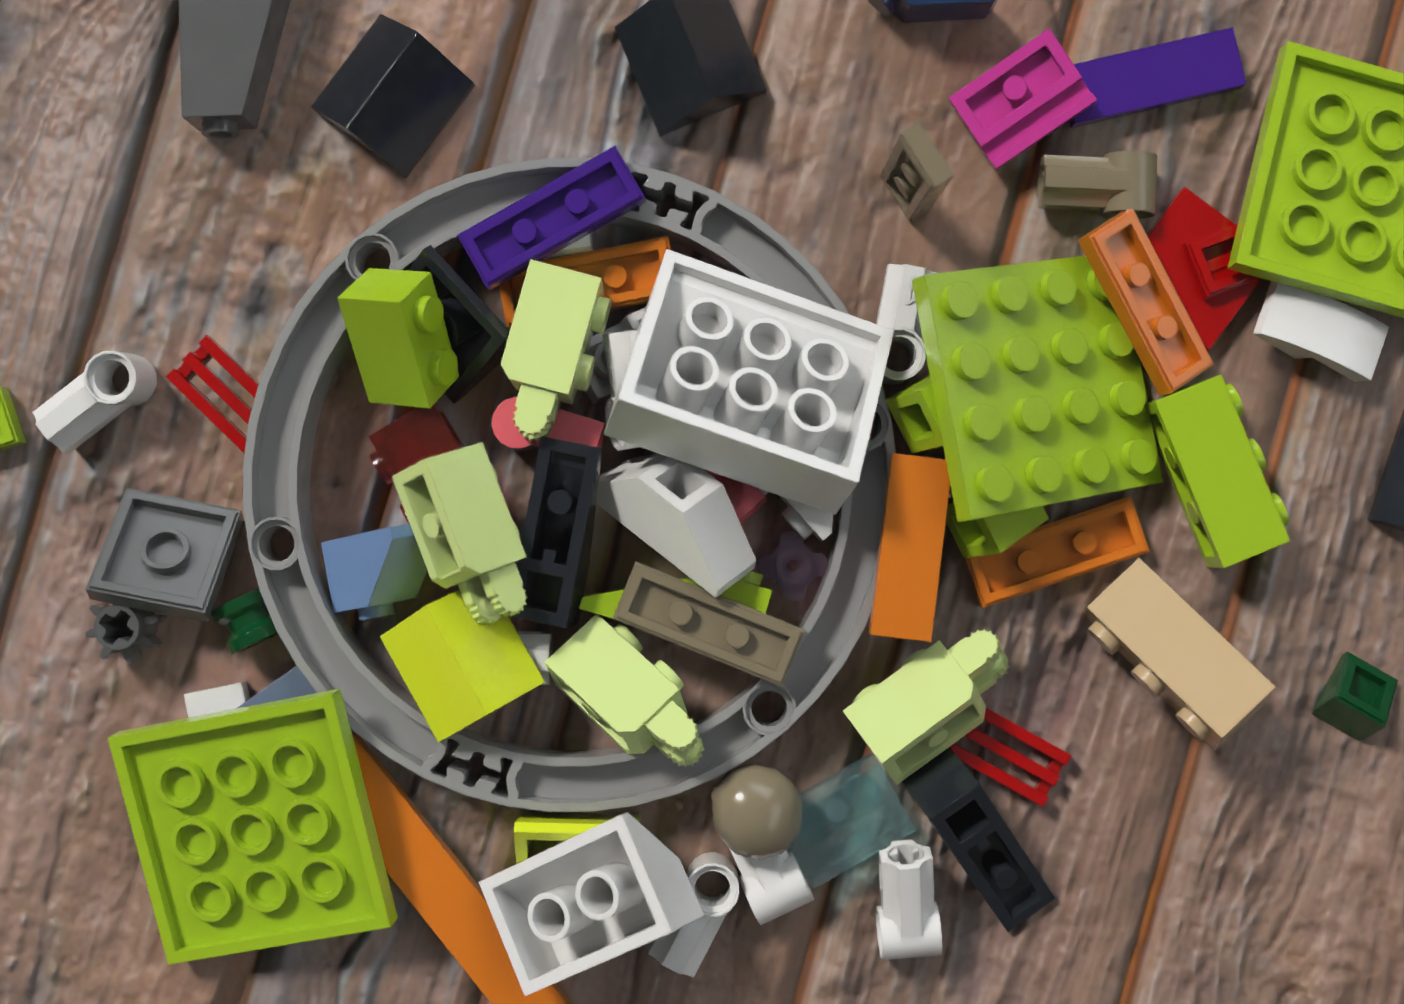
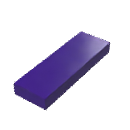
M1233 27L1074 64L1082 76V80L1090 92L1094 94L1097 101L1069 122L1071 128L1241 89L1246 85V79Z
M613 146L457 236L484 284L490 291L527 270L530 259L543 261L640 206L646 200L616 146Z

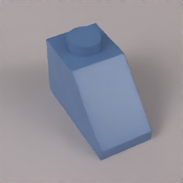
M410 524L382 528L321 542L333 613L357 609L359 620L395 614L393 602L417 598L427 568Z

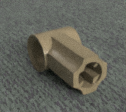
M1116 151L1107 153L1104 157L1043 155L1040 159L1036 184L1038 208L1102 211L1101 216L1105 218H1113L1120 212L1133 208L1138 219L1154 217L1158 155L1147 151Z

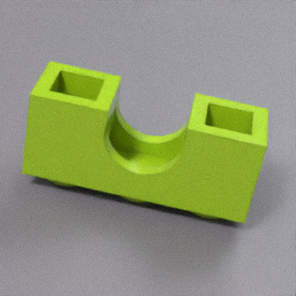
M930 374L925 375L885 400L911 453L943 446ZM953 496L948 499L946 523L964 558L1001 553L1049 519L1044 507L1040 506L957 522Z

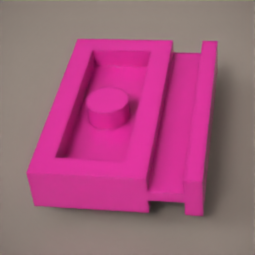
M1050 28L949 97L950 104L980 149L989 159L995 171L1088 109L1097 101Z

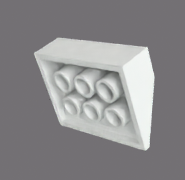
M666 249L626 364L604 435L835 515L859 483L894 330Z

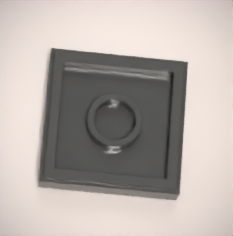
M126 488L85 589L89 599L208 622L244 522L242 510Z

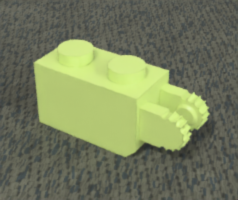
M532 259L529 262L501 360V366L514 388L519 390L515 404L517 410L513 412L515 415L513 421L516 422L515 427L520 429L519 433L523 434L524 439L528 438L530 442L536 440L538 443L541 440V436H550L549 432L553 430L551 425L556 421L560 403L564 402L573 405L577 389L587 391L595 365V356L588 355V349L593 332L603 334L611 308V299L603 297L605 291L600 277Z
M483 442L426 458L393 475L392 479L431 580L444 588L458 584L464 603L470 609L468 613H471L472 619H475L477 623H482V625L497 622L498 619L502 618L501 614L504 617L518 614L519 611L524 610L523 606L527 605L525 602L527 598L525 596L526 590L522 588L523 581L515 562L526 558V554L520 541L518 528L512 520L498 484L497 473L490 463Z
M596 614L544 662L555 685L627 754H644L654 745L668 759L671 758L673 763H677L679 767L683 765L685 768L688 765L693 766L695 762L699 763L698 759L703 757L702 751H704L702 739L699 738L698 727L694 724L693 719H689L680 692L684 687L683 682L663 661L659 660L654 665L640 653L643 650L641 643L621 623L612 628L603 618Z
M985 629L983 631L977 630L975 633L971 632L970 637L963 638L948 650L939 640L928 649L914 652L903 662L898 671L880 684H873L863 689L856 696L854 702L843 710L896 785L984 722L986 705L980 694L996 684L998 678L1002 679V676L1007 674V668H1009V660L1004 650L1000 649L1002 645L997 635H993L991 630L989 632Z

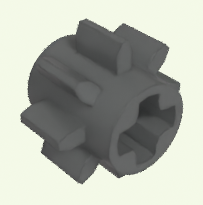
M104 604L91 605L90 610L97 617L94 629H90L85 635L89 638L96 637L99 643L104 646L100 654L102 659L112 658L123 649V656L127 663L141 661L142 653L140 646L156 648L161 647L163 644L155 634L158 624L167 620L166 615H155L152 611L117 604L112 606ZM130 615L127 626L134 633L132 636L124 637L123 633L126 626L119 620L121 616Z

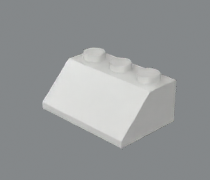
M628 812L479 882L524 996L672 933L704 916L680 858Z

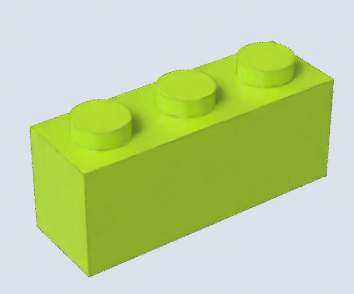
M1222 374L1204 379L1146 404L1151 415L1156 446L1206 567L1226 568L1290 541L1285 526L1289 525L1286 507L1281 498L1276 493H1271L1262 473L1266 470L1264 454L1253 438L1248 439L1239 418L1244 414L1242 401L1233 385L1230 383L1225 384Z

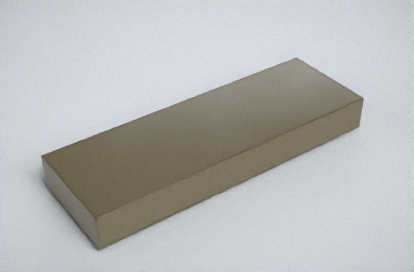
M919 121L900 134L880 177L908 221L911 220L913 222L930 211L954 177V174Z
M637 561L634 564L613 616V619L779 686L784 684L805 632L803 628L721 595L715 598L699 586Z

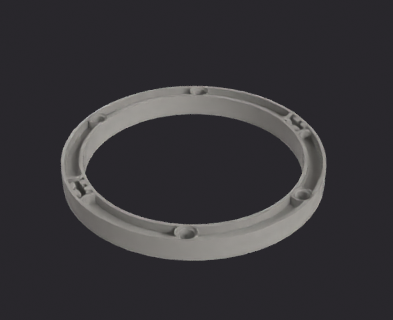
M545 158L503 164L463 175L427 190L395 208L353 239L320 273L296 305L275 342L256 392L248 423L243 461V510L248 548L258 586L276 631L295 664L316 692L341 688L350 728L385 756L419 776L473 798L508 807L547 812H594L636 806L677 795L715 779L753 757L788 730L820 697L842 668L871 614L889 458L891 453H896L891 416L881 385L874 415L877 431L874 438L868 441L859 483L837 511L835 533L826 569L814 599L798 626L803 628L805 632L784 684L779 686L756 677L748 686L725 704L694 721V724L698 727L699 738L702 739L704 751H702L703 757L698 759L699 763L695 762L693 766L688 765L686 768L683 765L679 767L677 763H673L671 758L668 759L654 745L644 754H627L620 746L596 750H553L523 746L492 738L467 727L438 743L412 694L400 686L375 661L355 635L343 612L333 613L328 580L323 570L315 540L311 511V462L315 434L324 400L337 369L351 347L350 338L337 298L365 272V261L373 252L380 250L388 251L391 259L389 269L408 271L421 251L429 245L443 258L463 247L457 236L458 234L592 158ZM625 162L636 183L643 185L645 198L662 202L666 194H673L676 200V207L690 213L693 212L694 203L702 206L695 214L691 230L686 229L689 224L688 213L670 209L666 217H660L657 214L656 204L649 200H646L645 203L639 206L640 210L638 212L631 210L611 221L608 225L624 226L661 237L669 236L671 241L691 248L719 264L727 271L849 314L840 298L816 267L783 235L754 213L718 192L678 175ZM282 527L288 529L294 538L293 552L285 560L279 559L271 548L273 534ZM764 691L777 692L784 698V711L774 721L766 722L759 720L752 713L753 700ZM455 741L460 745L451 756L470 760L477 752L485 755L484 765L499 772L505 768L508 759L513 761L506 777L507 788L499 785L500 780L503 778L501 774L486 771L477 779L471 776L472 766L468 763L455 760L446 768L441 766L439 762L452 750Z

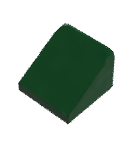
M1347 651L1342 654L1316 700L1312 714L1356 740H1365L1386 727L1398 680Z

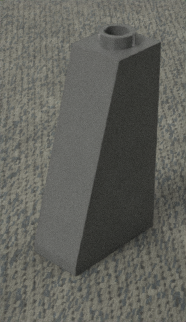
M179 0L182 117L197 130L202 131L203 136L229 139L239 135L238 129H257L291 0Z

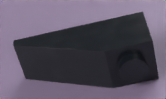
M541 436L521 540L526 558L517 561V568L523 581L522 588L526 590L525 596L527 598L525 602L527 605L523 606L524 610L519 611L518 614L513 616L509 615V617L563 628L578 623L581 611L579 606L584 596L590 564L603 448Z
M951 747L902 781L1007 932L1056 899L979 782Z

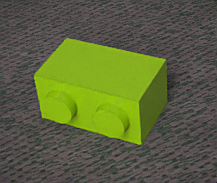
M369 268L337 298L370 403L431 408L458 379L457 357L451 348L443 318V305L437 296L431 272Z

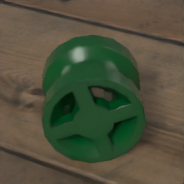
M259 588L241 595L211 612L215 624L224 626L229 636L226 646L231 655L240 653L278 635Z

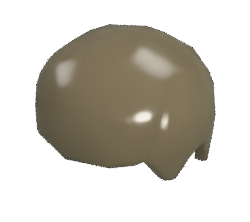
M755 764L729 770L713 788L711 793L713 828L720 839L735 854L763 860L783 854L794 844L795 838L799 836L802 825V802L800 795L792 781L777 769Z

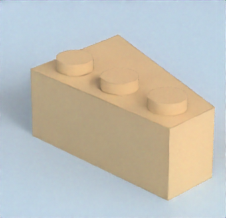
M1140 558L1087 607V618L1092 623L1087 629L1090 635L1111 655L1119 651L1134 667L1131 671L1133 677L1154 697L1157 698L1161 695L1177 712L1175 716L1178 721L1195 738L1201 742L1204 741L1214 752L1266 704L1276 688Z

